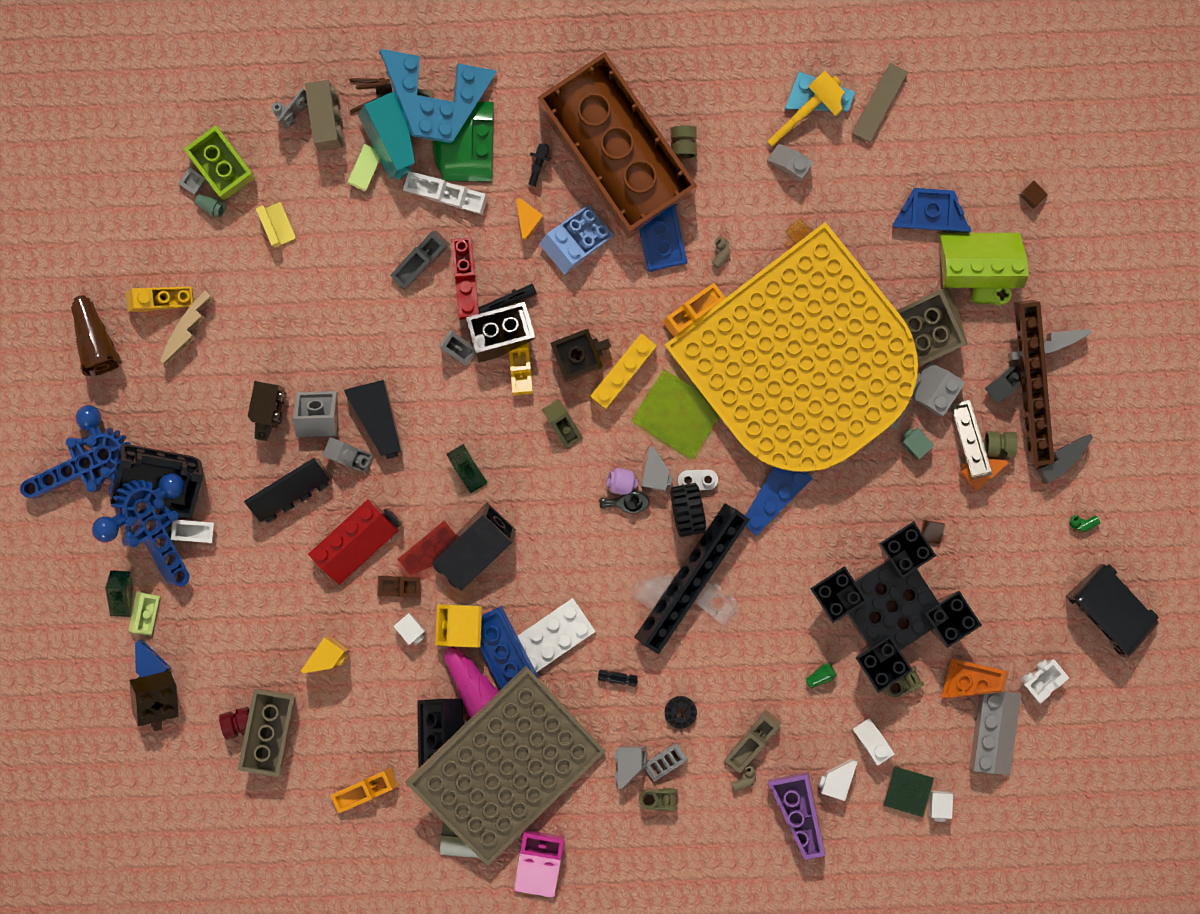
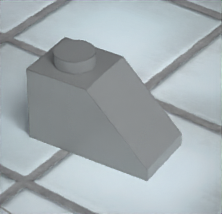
M781 144L776 146L767 159L768 162L799 183L813 164V161L800 152Z
M649 446L642 487L666 491V487H671L672 476L669 475V469L654 447Z

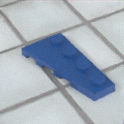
M773 467L745 514L750 519L746 527L757 536L813 478L807 472H792Z

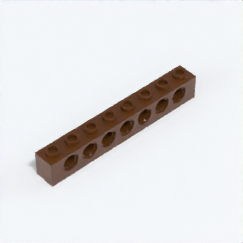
M1037 300L1014 302L1028 462L1034 466L1055 464L1041 303Z

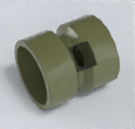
M689 125L671 127V140L675 142L671 148L676 156L680 159L696 157L697 146L693 141L697 139V128Z
M987 431L984 440L987 457L998 458L999 455H1002L1003 458H1015L1018 448L1017 433L1003 432L1000 435L999 432Z

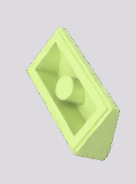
M136 592L128 629L129 632L152 636L160 596Z

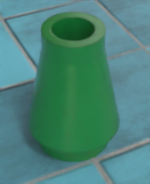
M828 662L826 664L823 663L805 679L810 688L813 689L816 686L834 681L833 678L837 677V674Z

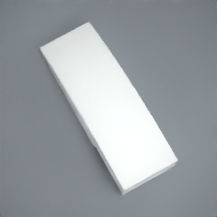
M175 520L165 530L171 540L212 543L214 523Z

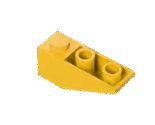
M192 287L132 288L126 292L127 312H148L190 307L193 303Z

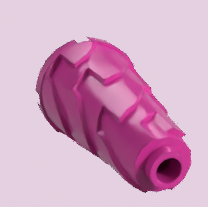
M451 646L444 651L445 656L443 659L471 719L499 690L480 672L474 662L465 655L460 647L455 648V646Z

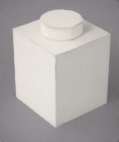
M411 612L393 626L409 645L413 642L416 645L425 638L423 633L426 630Z
M929 791L928 815L937 822H946V818L952 819L953 794L947 791Z

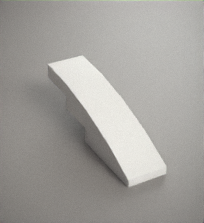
M411 171L408 172L403 187L405 192L483 215L488 195L485 193L469 190L466 187L448 183L445 180Z

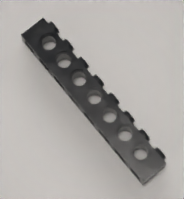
M724 503L634 636L635 639L659 655L750 519Z

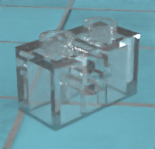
M707 582L694 602L725 627L740 609L737 606L739 601L730 594L726 597L721 592L723 588L716 582L712 584ZM714 598H721V604L723 605L721 607L716 606L714 608V602L712 600Z

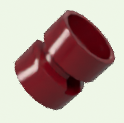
M249 707L236 709L235 713L229 711L219 714L221 731L226 740L238 737L239 733L245 735Z

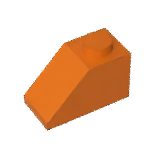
M988 459L992 475L971 480L965 461L961 465L962 470L959 471V474L975 491L986 484L1008 462L1006 460Z

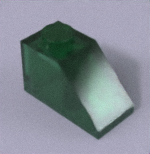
M464 444L447 453L451 464L470 493L488 483Z
M110 570L105 587L110 616L131 617L133 595L131 571Z

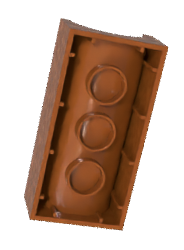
M606 52L537 97L539 109L628 239L633 237L645 224L667 208L695 195L696 183Z

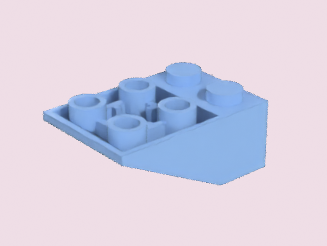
M587 205L548 232L539 245L565 275L611 239L614 234L591 206Z

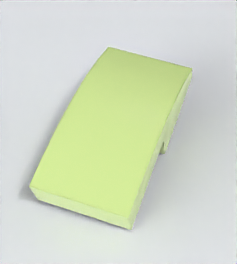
M366 144L363 145L347 181L348 184L366 191L380 160L374 148Z

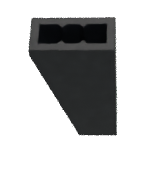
M381 380L345 389L344 392L381 456H386L387 459L398 457V453L403 452L386 381Z

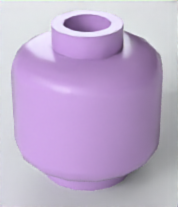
M615 468L609 472L606 485L611 493L625 495L631 493L632 490H636L638 479H635L634 472L631 470Z

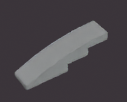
M1091 329L1051 332L1047 334V341H1044L1045 354L1052 353L1081 340L1092 333ZM1018 351L1008 354L1009 362L1019 360Z

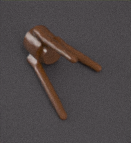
M390 78L349 79L350 82L375 83L355 87L357 90L375 88L376 94H381V96L375 99L392 92ZM364 104L351 109L350 113L361 110Z

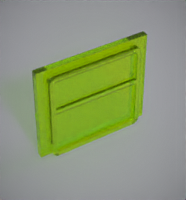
M663 370L631 420L693 459L707 435L710 434L719 415L700 391Z

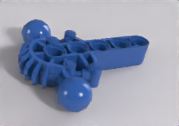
M92 405L83 406L76 413V423L81 429L87 430L90 436L87 439L68 438L66 445L69 448L72 459L25 480L20 485V492L27 498H37L79 478H82L87 491L98 492L103 480L109 477L112 483L109 488V495L111 497L120 447L124 444L131 445V443H124L127 437L126 435L120 436L119 430L113 433V428H108L106 433H102L99 427L102 419L100 411ZM84 444H88L92 449L87 451ZM105 449L109 452V457L106 460L101 456ZM86 458H89L91 464L86 469L83 465V461ZM68 466L72 468V474L69 477L65 474V469ZM98 469H100V473H101V476H100V477H98V473H97V470H98ZM49 475H52L54 478L51 486L47 483ZM32 483L36 488L33 494L29 492V486Z
M169 473L160 479L158 488L152 490L151 482H145L144 480H132L130 484H123V489L117 490L119 496H113L116 504H111V507L115 508L117 515L112 518L108 516L98 518L92 526L93 536L98 541L107 543L117 537L121 526H125V537L122 539L124 546L137 547L138 544L144 542L166 583L175 586L186 585L190 577L189 572L165 530L170 523L178 519V513L163 506L164 502L162 500L165 497L168 499L179 497L184 492V480L175 473ZM140 503L141 509L138 512L137 505ZM154 509H159L160 513L156 514ZM148 521H150L149 529L146 527ZM159 538V539H160V544H159V546L157 547V546H156V540ZM169 555V562L166 564L165 559ZM178 572L179 577H178V579L175 581V575H176V573Z

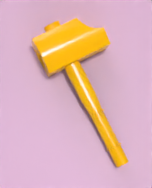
M823 71L808 86L815 95L786 124L775 132L767 142L773 147L821 102L835 116L839 115L844 110L842 99L846 93L839 86L842 82L836 76L832 78L826 71Z

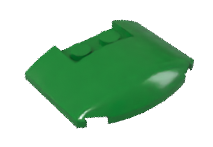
M477 102L453 142L446 143L433 140L434 159L443 180L453 182H492L493 102Z

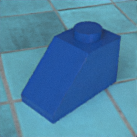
M138 640L135 643L136 673L139 675L138 678L166 672L171 669V666L145 641Z

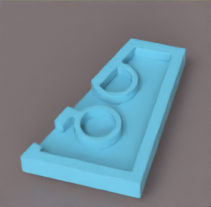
M798 72L785 110H799L815 95L808 86L816 77ZM841 87L846 92L842 99V107L844 109L842 112H848L855 92ZM823 102L814 109L831 112Z

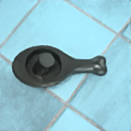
M632 491L615 499L600 498L599 506L603 509L614 506L628 513H639L649 506L650 500L646 494Z

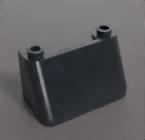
M129 444L121 445L110 504H116L113 496H119L117 490L123 489V484L125 483L130 484L132 480H144L145 482H151L152 490L158 488L159 481L164 475L175 473L184 480V492L174 499L165 497L162 499L164 502L163 506L171 507V511L178 513V518H192L204 476L202 463L198 458L189 455Z
M1100 564L1065 597L1072 604L1075 603L1080 607L1079 610L1084 612L1110 640L1111 645H1116L1114 650L1119 656L1129 658L1159 624L1157 621L1159 617L1153 610H1148L1116 576L1117 571L1110 564L1107 566Z

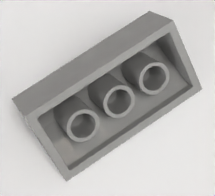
M1004 691L979 695L969 769L977 772L1010 775L1021 698L1020 693Z

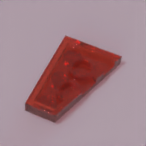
M443 520L397 558V560L410 575L433 566L434 557L456 533Z

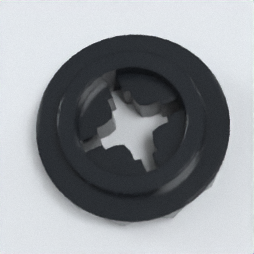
M676 696L668 701L664 713L667 722L671 726L683 729L691 726L696 720L697 709L694 702L688 697ZM675 705L681 709L688 707L684 712L686 720L681 716L673 718L677 713Z

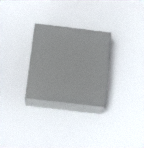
M189 167L178 184L196 196L207 180Z

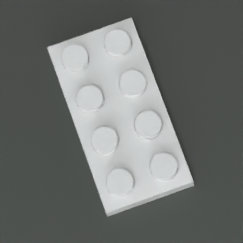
M572 598L519 634L518 638L537 672L596 631Z

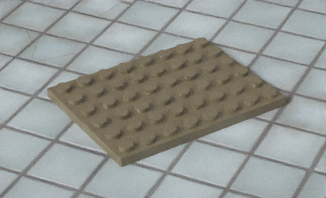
M525 666L418 768L405 783L488 866L606 751L530 669Z

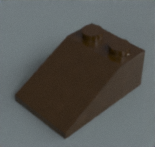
M525 302L466 317L478 363L498 358L535 339Z

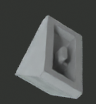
M449 330L439 346L441 350L466 366L476 353L474 346L452 330Z

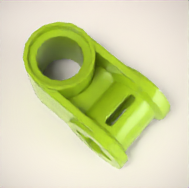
M973 288L971 302L1004 305L1011 299L1012 292L1010 288ZM1001 291H1003V295H1006L1002 300H1000V296H997Z

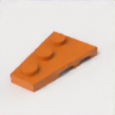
M951 658L941 697L946 699L1004 692L1009 672Z

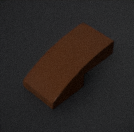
M378 576L377 596L420 598V577Z

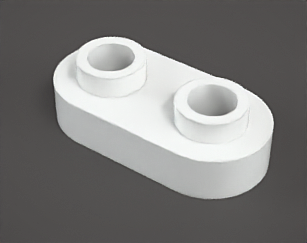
M686 470L680 473L677 480L679 486L686 485L684 478L690 477L692 479L691 483H696L699 490H711L716 487L718 476L712 470ZM706 476H710L712 478V482L707 484L705 483L704 478Z

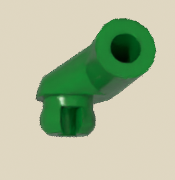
M1074 515L1070 518L1069 524L1075 530L1087 532L1099 525L1100 520L1096 515L1087 520Z

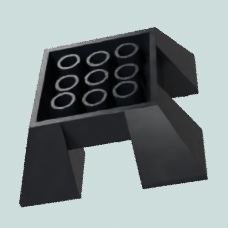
M914 521L879 543L884 561L854 580L844 566L810 588L832 623L847 615L859 632L866 646L855 659L878 693L913 671L900 650L929 631L948 648L982 626L960 591L936 599L917 568L936 557V554ZM879 583L884 586V592L881 595H878L875 591V587ZM907 589L912 592V598L909 601H906L903 597ZM890 600L894 601L896 605L892 612H889L886 608ZM875 611L878 613L879 618L877 622L872 623L869 615ZM903 617L906 619L907 624L905 628L900 629L897 623Z

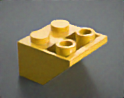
M437 604L435 645L480 647L482 606Z

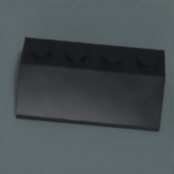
M312 458L244 502L260 522L264 523L266 521L268 524L278 518L276 514L281 511L286 513L295 507L294 503L301 500V502H304L311 498V493L318 489L320 492L329 486L328 482L332 479L320 459Z
M461 699L417 700L418 768L463 726V703Z

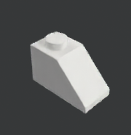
M870 718L852 729L876 765L881 764L894 755V752Z
M849 759L826 771L824 776L821 775L818 782L820 792L845 801L857 761Z

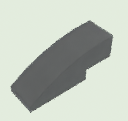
M432 231L419 246L412 250L390 276L403 289H406L450 244L437 231Z
M1085 435L1054 451L1055 464H1047L1037 469L1043 483H1050L1070 469L1087 449L1093 438L1092 435Z

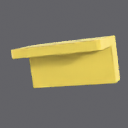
M281 202L267 208L264 205L256 208L268 239L274 248L296 239Z

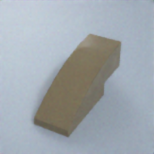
M765 710L724 761L738 773H741L779 729L781 722Z

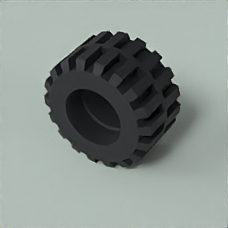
M691 483L671 487L670 496L679 536L685 537L705 533L706 520L698 485Z

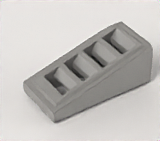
M675 742L647 761L645 769L655 782L688 759L677 742ZM673 750L676 752V754H677L678 757L680 758V759L677 760V761H676V759L674 758V756H673L672 753H671ZM665 755L669 756V758L673 762L672 765L668 764V762L664 758ZM661 759L666 769L663 770L657 760ZM653 763L660 772L657 775L650 766Z

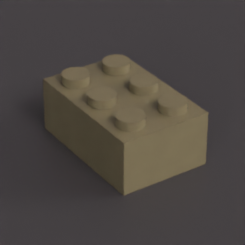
M329 80L305 83L314 145L318 151L343 148L342 142L345 141V136L341 125H339V122H342V115L338 105H336V102H339V95L335 85H332Z

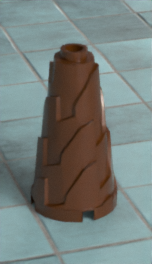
M85 295L75 297L71 310L74 318L76 343L82 374L91 376L90 371H95V375H101L115 370L119 367L118 364H122L121 357L117 353L103 322L100 320L93 301H90V298H86Z

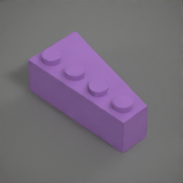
M809 772L769 779L767 783L775 796L804 859L825 856L826 852Z

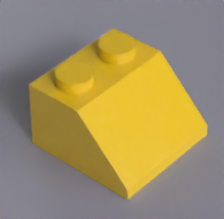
M331 636L324 637L301 669V672L309 673L332 669L337 666L340 667L348 659L349 655H347L349 649Z

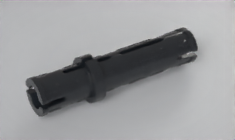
M533 283L518 290L513 289L511 290L512 293L480 306L479 313L518 304L527 298L537 295Z

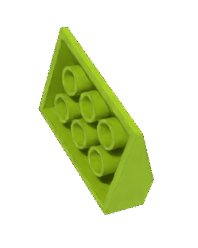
M939 233L943 288L1025 287L1029 277L1028 261L1020 233Z

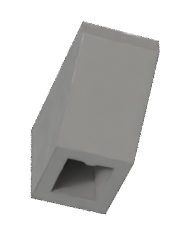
M331 437L322 455L363 473L367 472L373 458V454Z
M623 745L618 747V750L615 752V761L618 763L615 782L618 783V789L627 787L647 767V746Z

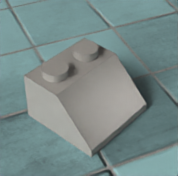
M928 362L920 374L922 376L911 399L940 418L945 415L966 382L951 372Z
M337 391L296 392L293 414L296 437H328L337 435Z

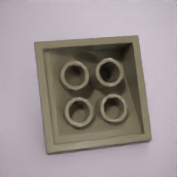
M949 288L940 289L896 310L912 334L917 352L918 367L968 344L957 305Z

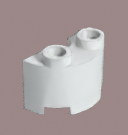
M1045 659L1040 661L1035 666L1037 669L1033 673L1029 672L1021 678L1024 682L1023 685L1039 704L1048 698L1052 691L1069 679L1054 659L1048 662Z

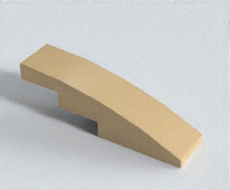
M206 290L192 303L175 327L160 360L163 364L168 365L196 338L191 331L205 319L200 312L214 299Z

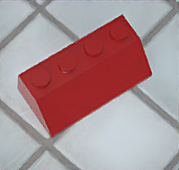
M367 499L308 555L323 572L340 585L390 540L399 529L373 500Z

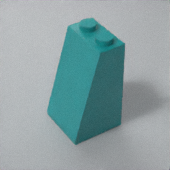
M394 92L364 104L358 113V117L389 179L396 178L399 180L408 175L407 173L411 171L415 160L408 123L403 116V109Z

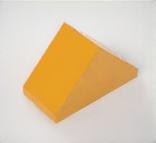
M518 198L516 201L522 240L524 242L530 238L544 217L536 209Z

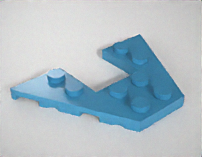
M380 49L378 52L387 69V76L391 79V86L395 96L399 99L403 109L402 113L408 122L411 136L446 143L453 142L496 74V70L458 63L455 72L453 102L417 95L420 56Z

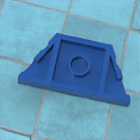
M914 188L892 225V228L971 232L970 225L968 226L964 211L958 203L954 190Z

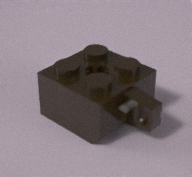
M588 329L550 343L565 383L602 369L603 365L599 357L603 356V350L611 347L609 339L598 342L597 338L592 339ZM574 351L582 353L583 356H580V360L571 358Z
M254 381L248 417L251 422L255 423V439L268 441L272 428H277L278 424H281L283 419V412H280L281 406L285 404L287 393L284 392L285 388L279 385Z
M170 671L129 680L131 708L138 726L151 724L154 731L162 730L163 720L178 717L177 685Z

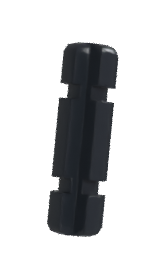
M599 670L598 673L599 681L606 682L608 680L610 683L628 684V686L634 687L637 685L638 677L636 675L627 676V674L613 671L609 673L607 670Z

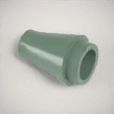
M201 194L197 195L195 199V205L214 218H220L225 213L226 203L222 199Z

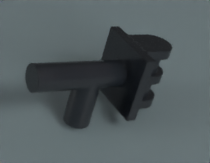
M539 144L536 153L530 152V156L536 157V160L532 166L529 185L536 187L543 161H551V158L547 157L549 151L547 144Z

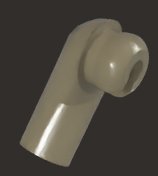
M723 237L715 240L718 255L712 261V264L717 268H720L730 256L729 243Z
M746 766L742 778L732 782L735 792L753 785L756 777V770L753 766Z

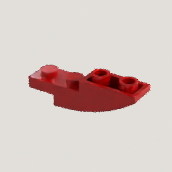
M471 237L451 239L459 320H466V317L479 314Z

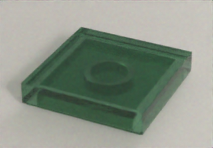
M894 766L883 806L923 817L934 778Z

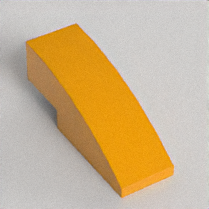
M713 282L667 316L662 322L673 337H675L726 297Z
M389 767L330 796L339 814L393 790L398 786V783Z

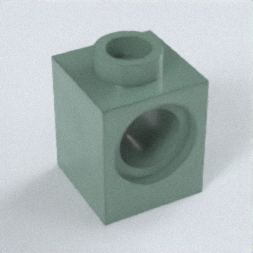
M910 428L902 435L904 439L900 442L916 460L921 459L934 447V444L919 428L914 430Z

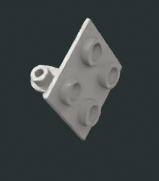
M302 88L288 107L280 102H275L272 105V111L284 129L288 126L291 127L297 119L295 116L300 110L303 111L307 107L305 90Z

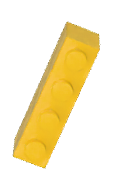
M641 333L591 394L590 398L607 410L654 352L657 345Z

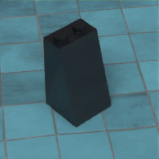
M487 502L437 553L432 562L433 567L439 574H444L454 588L462 591L512 544L516 529Z

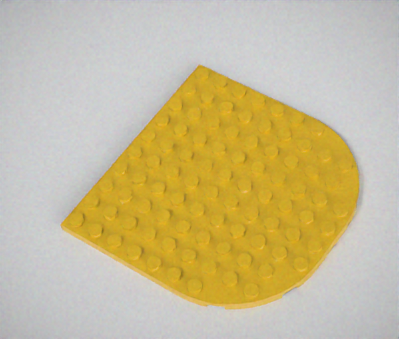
M826 222L665 344L671 355L742 446L762 462L792 472H813L833 467L853 456L886 431L906 409L913 395L918 373L916 347L907 324Z

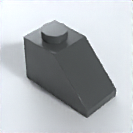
M1015 361L985 388L989 396L997 404L1021 385L1020 363Z

